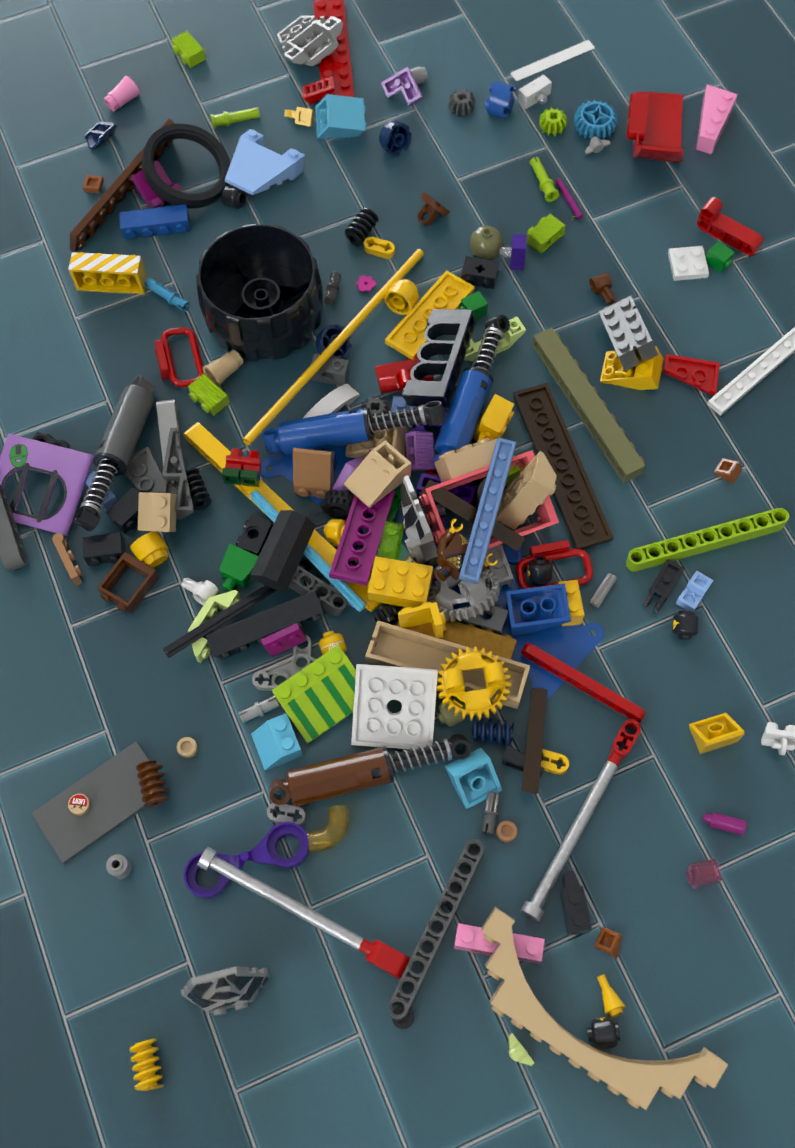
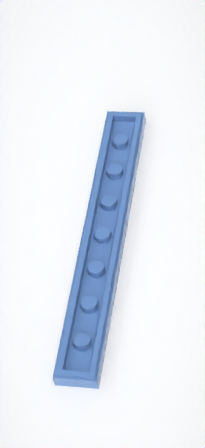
M497 438L459 580L475 584L479 583L517 442Z

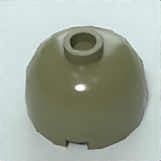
M487 225L476 229L470 238V251L472 255L485 260L496 259L503 251L501 232L495 227Z

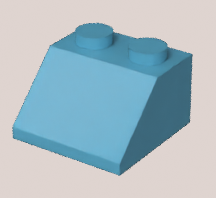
M287 713L266 721L251 733L265 771L303 756Z
M482 748L471 752L465 759H457L445 766L449 778L466 809L486 800L489 792L499 793L503 791L491 759Z

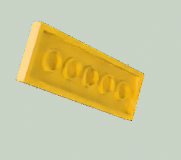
M446 270L386 337L385 344L414 361L419 348L426 343L424 331L428 327L427 319L432 309L458 310L461 307V299L471 295L475 290V286Z

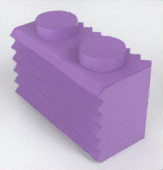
M414 431L405 433L407 459L411 462V471L435 469L433 463L434 439L432 432Z

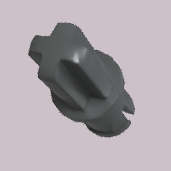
M488 793L485 811H483L482 833L494 835L496 817L499 816V813H497L499 793Z

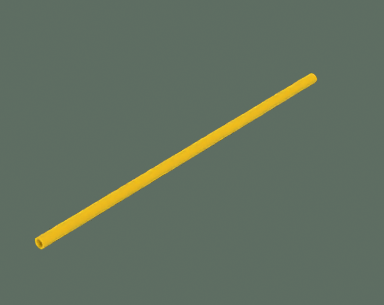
M421 249L416 250L243 438L245 444L250 445L380 304L392 284L397 280H402L424 256V252Z

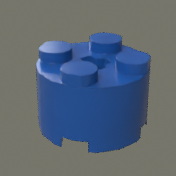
M498 81L491 83L489 90L491 92L490 99H487L485 103V109H487L489 115L508 119L507 113L511 114L515 97L512 95L513 91L516 92V86Z

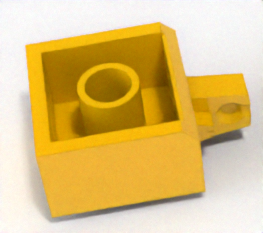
M494 394L477 425L473 436L474 440L478 442L489 438L490 441L497 440L498 437L500 438L514 414L512 411L514 403Z

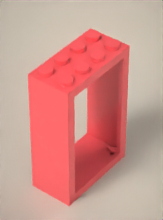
M533 450L514 456L510 467L517 465L522 471L535 457ZM490 465L426 488L427 495L422 493V491L419 492V503L421 507H425L427 513L425 518L428 525L432 526V536L435 543H438L441 536L445 533V529L431 491L441 487L450 490L486 477ZM549 495L542 505L536 507L538 521L516 529L514 532L524 536L559 523ZM492 538L490 539L488 549L503 544V542Z

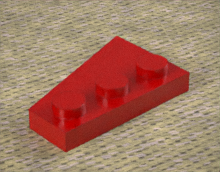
M666 354L663 373L715 396L720 363Z

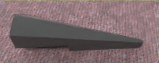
M170 428L162 473L164 479L162 493L177 494L175 505L176 520H182L192 514L194 508L177 428Z

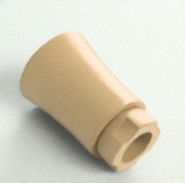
M233 350L214 362L203 366V372L219 387L232 373L239 369L243 364V359L237 351Z

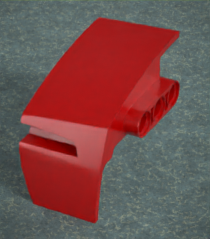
M643 91L631 93L626 139L633 140V158L680 163L683 161V148H681L683 94Z

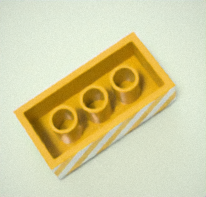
M72 252L68 270L77 291L145 294L146 287L144 284L148 277L141 256Z

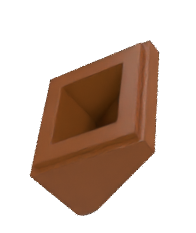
M724 458L714 470V474L731 483H734L742 472L739 461Z

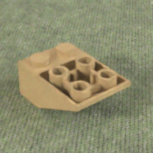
M385 440L366 456L345 481L344 486L366 506L371 508L399 486L405 476H411V462Z

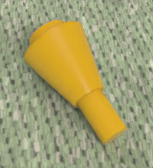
M605 974L598 976L597 979L602 989L605 1015H610L613 1018L623 1014V1009L626 1006L610 987Z

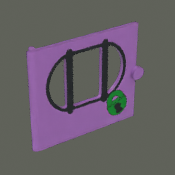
M8 433L0 456V485L4 488L9 477L16 471L23 469L10 505L15 522L56 534L60 533L64 537L68 536L94 455ZM30 470L51 475L38 516L16 511ZM59 478L64 486L63 502L56 512L45 517L57 479Z

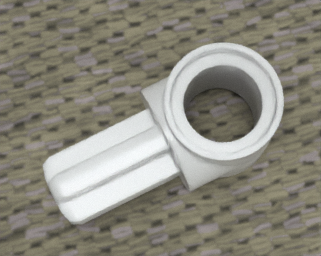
M190 578L182 580L181 586L191 591L194 599L201 605H204L209 597H213L219 592L216 585L208 580L205 582H196Z

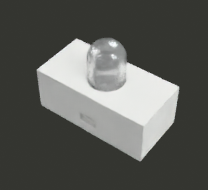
M545 75L540 76L519 89L518 102L525 109L537 102L541 105L546 104L548 101L547 96L551 93L552 82Z

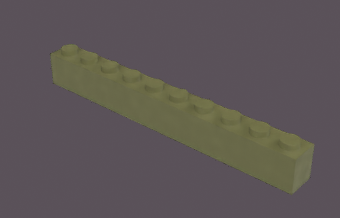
M552 327L534 335L532 347L622 482L626 483L642 475L646 466L644 459L641 456L639 457L634 444L629 442L623 428H620L616 423L615 416L608 411L605 401L599 398L596 388L591 386L587 375L580 370L577 360L572 358L569 348L564 346L560 335L555 333Z

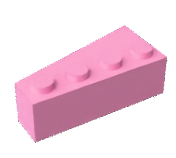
M708 84L706 85L702 101L696 150L712 155L733 111L738 94Z

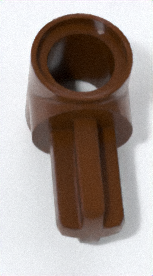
M607 272L589 279L593 293L602 295L606 304L611 305L616 301L611 291L612 280Z

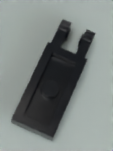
M667 559L652 584L643 605L647 607L653 595L659 597L660 600L654 607V611L658 613L685 568Z

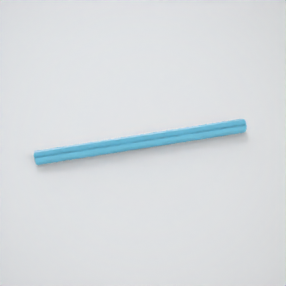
M254 490L250 494V498L275 523L279 512L257 490ZM308 544L304 555L357 611L361 612L365 609L366 604L344 581L329 577L331 567Z

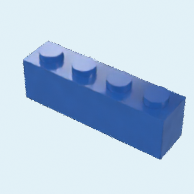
M187 205L119 212L120 229L124 239L190 232Z

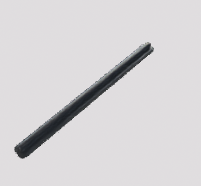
M304 560L298 565L306 571L312 568L308 560ZM266 585L260 587L164 647V654L168 658L172 657L277 590Z

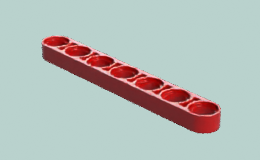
M526 643L521 650V654L528 660L625 717L636 720L638 723H641L645 717L646 712L641 707L540 648Z

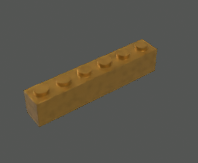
M451 619L446 621V631H443L444 638L442 640L473 649L476 646L477 650L480 651L482 648H485L486 653L492 651L493 655L512 660L517 642L512 636L495 634L490 629L482 630L476 628L473 624H462L457 622V620L454 622ZM431 622L406 628L435 637Z

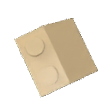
M139 492L138 530L176 532L175 505L177 494Z

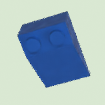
M565 584L506 591L512 636L530 634L571 622Z

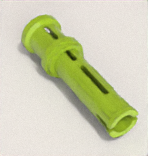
M258 107L233 113L224 111L223 114H210L213 130L220 126L226 125L228 127L231 123L260 118Z
M536 157V160L532 158L530 165L540 182L539 187L545 194V200L547 202L555 201L559 197V191L555 189L554 181L548 177L540 158Z

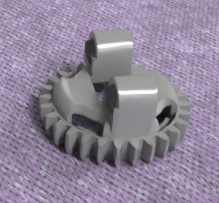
M438 565L433 570L437 581L435 582L436 586L431 587L432 591L429 593L430 597L428 599L432 603L437 602L439 612L444 613L446 621L451 619L454 622L458 619L461 622L465 618L467 620L473 616L476 618L478 614L483 615L484 610L489 611V606H494V602L498 601L500 585L497 576L494 575V572L490 573L489 569L481 573L478 584L459 580V578L455 580L451 576L446 581H443L436 574L441 566ZM459 585L461 594L451 590V588ZM456 603H470L471 607L457 608V610L453 608V605Z

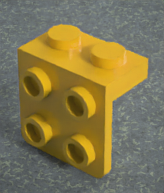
M425 602L418 607H406L398 612L400 627L406 629L431 622L435 637L439 639L444 638L443 631H446V620L444 613L439 612L437 602Z

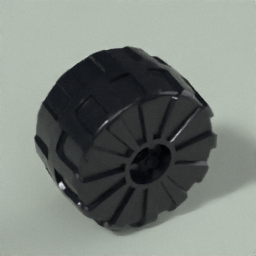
M249 224L225 232L216 238L202 254L199 260V272L196 276L199 305L209 332H214L220 346L227 352L235 350L246 360L257 361L258 358L269 357L271 360H277L288 356V352L293 349H301L312 339V331L319 327L322 320L323 287L317 260L312 257L309 245L301 237H297L286 230V228L280 226Z

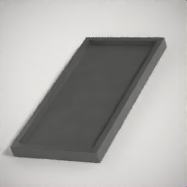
M136 741L31 813L63 864L75 858L146 808L143 807L145 803L142 801V796L144 795L140 792L142 787L139 785V781L141 779L137 776L139 771L136 770V766L149 759ZM166 784L161 786V788H167V792L170 791ZM75 794H84L90 800V809L84 815H75L68 808L69 799Z

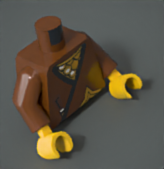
M457 519L451 521V528H448L438 541L437 554L439 557L436 562L441 568L436 574L443 581H446L449 576L455 580L459 578L469 543L458 532L463 528V523L458 528L453 526ZM490 553L486 557L481 573L487 570L489 565H495L498 560L494 563L489 561V556L494 553Z

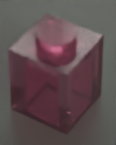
M716 859L691 864L686 871L687 881L689 884H692L693 889L717 884L722 880Z

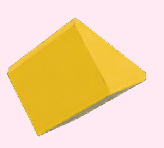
M727 713L689 724V729L700 754L737 743L744 735V730Z

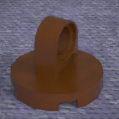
M423 192L420 198L426 203L418 213L417 218L420 223L429 226L434 222L439 213L445 217L448 216L450 211L427 193ZM429 213V218L423 221L424 215Z

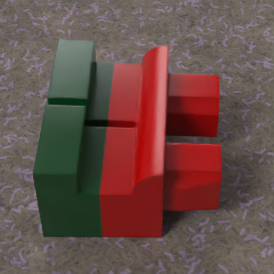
M233 448L230 455H226V465L221 474L224 484L241 485L242 482L243 486L259 487L262 471L259 451L251 450L248 457H242V450Z

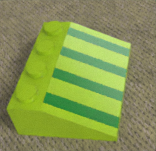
M337 645L271 690L307 743H310L353 713L356 669L341 647Z

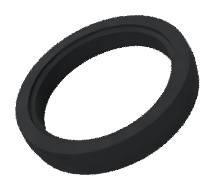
M170 124L155 131L148 139L142 154L143 174L150 188L166 202L175 206L187 205V208H202L218 200L223 189L228 185L225 182L230 166L228 154L219 140L206 130L190 124ZM173 139L194 141L205 147L215 158L219 168V180L211 189L201 193L191 194L173 189L159 177L153 163L155 150L164 142Z

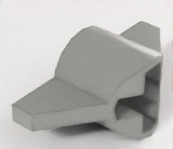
M593 137L585 150V154L599 153L611 143L609 140H600L598 137Z

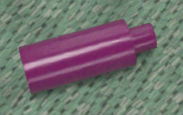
M712 812L711 815L703 814L702 821L709 823V827L742 836L745 833V820Z

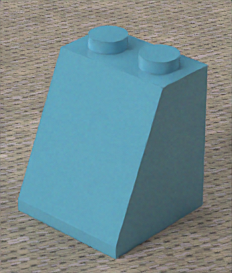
M327 94L315 106L317 139L359 137L366 130L367 123L364 116L366 107L363 98Z

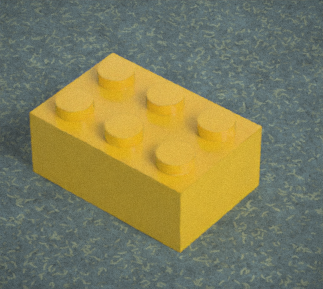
M375 556L367 592L368 601L412 608L428 602L433 578V566Z

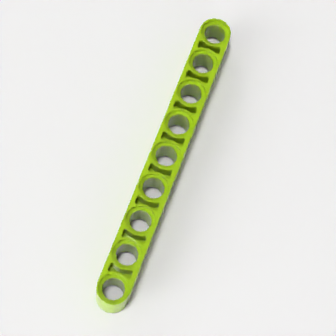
M776 508L634 548L628 554L626 567L630 571L636 572L665 564L667 559L676 561L778 532L787 523L789 513L783 508ZM686 543L692 544L693 547L688 546ZM668 548H673L675 552H671ZM650 553H655L658 557H653ZM632 558H637L640 562H634Z

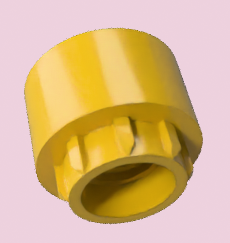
M402 279L392 284L385 294L384 300L387 307L394 313L407 315L417 303L419 294L416 285L412 281Z
M156 531L141 536L130 546L136 559L151 568L157 567L168 558V546L160 533Z

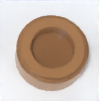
M503 821L498 825L496 835L500 841L510 843L517 836V827L511 821Z

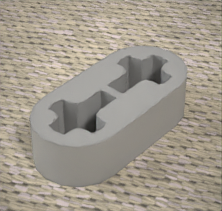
M274 803L268 806V818L274 823L292 822L302 826L306 821L305 812L300 807L288 804L276 805ZM279 808L280 812L285 813V815L279 814L277 818H274L271 812ZM296 812H299L302 818L298 819L297 822H294V819L288 816V814L295 815Z

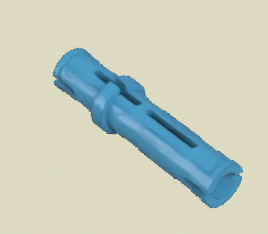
M148 277L145 280L144 286L166 299L170 305L178 307L183 312L189 309L190 302L180 297L179 293L169 290L152 277Z

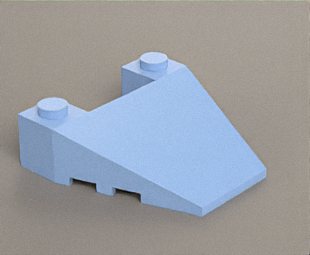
M249 129L240 136L225 177V182L251 195L270 189V185H280L286 179L291 181L298 177L304 170L305 155L292 148L283 155L263 147L264 135Z

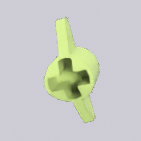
M513 1033L508 1036L509 1057L516 1062L532 1066L534 1061Z

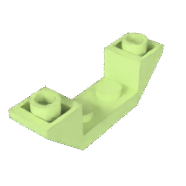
M518 317L509 320L510 328L507 332L503 333L504 337L500 340L501 345L497 346L499 350L495 352L496 354L509 349L526 332ZM472 339L470 340L464 360L475 362L474 359L477 356L476 353L479 350L481 341L474 343Z
M233 590L209 597L191 624L188 632L217 615L218 609L223 611L241 600L238 591ZM202 637L192 643L194 655L197 661L202 663L203 659H206L211 652L208 640Z

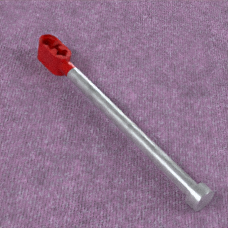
M629 719L623 723L610 748L611 754L534 896L530 902L525 901L520 911L536 922L541 920L544 914L541 908L622 759L627 757L641 731V726L636 720ZM625 728H632L635 734H628ZM625 741L626 744L622 751L618 750L621 742Z
M207 847L197 864L198 867L205 871H208L209 868L215 870L367 955L366 961L401 979L411 959L379 940L375 939L374 943L364 939L216 856L217 851L210 847Z

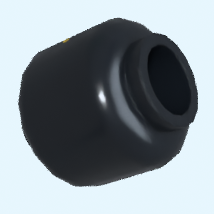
M228 185L223 189L221 199L226 207L239 209L246 202L245 191L233 185Z
M537 556L528 563L527 576L533 585L545 586L552 580L553 565L546 557Z
M679 611V614L674 615L672 631L674 634L679 635L678 639L691 640V636L698 634V616L694 615L692 611Z
M611 1017L593 1019L591 1021V1028H587L589 1042H594L597 1049L614 1048L617 1046L618 1041H621L618 1022H614Z

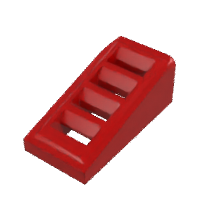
M331 76L303 86V99L309 105H312L327 94L332 93L336 90L335 78Z

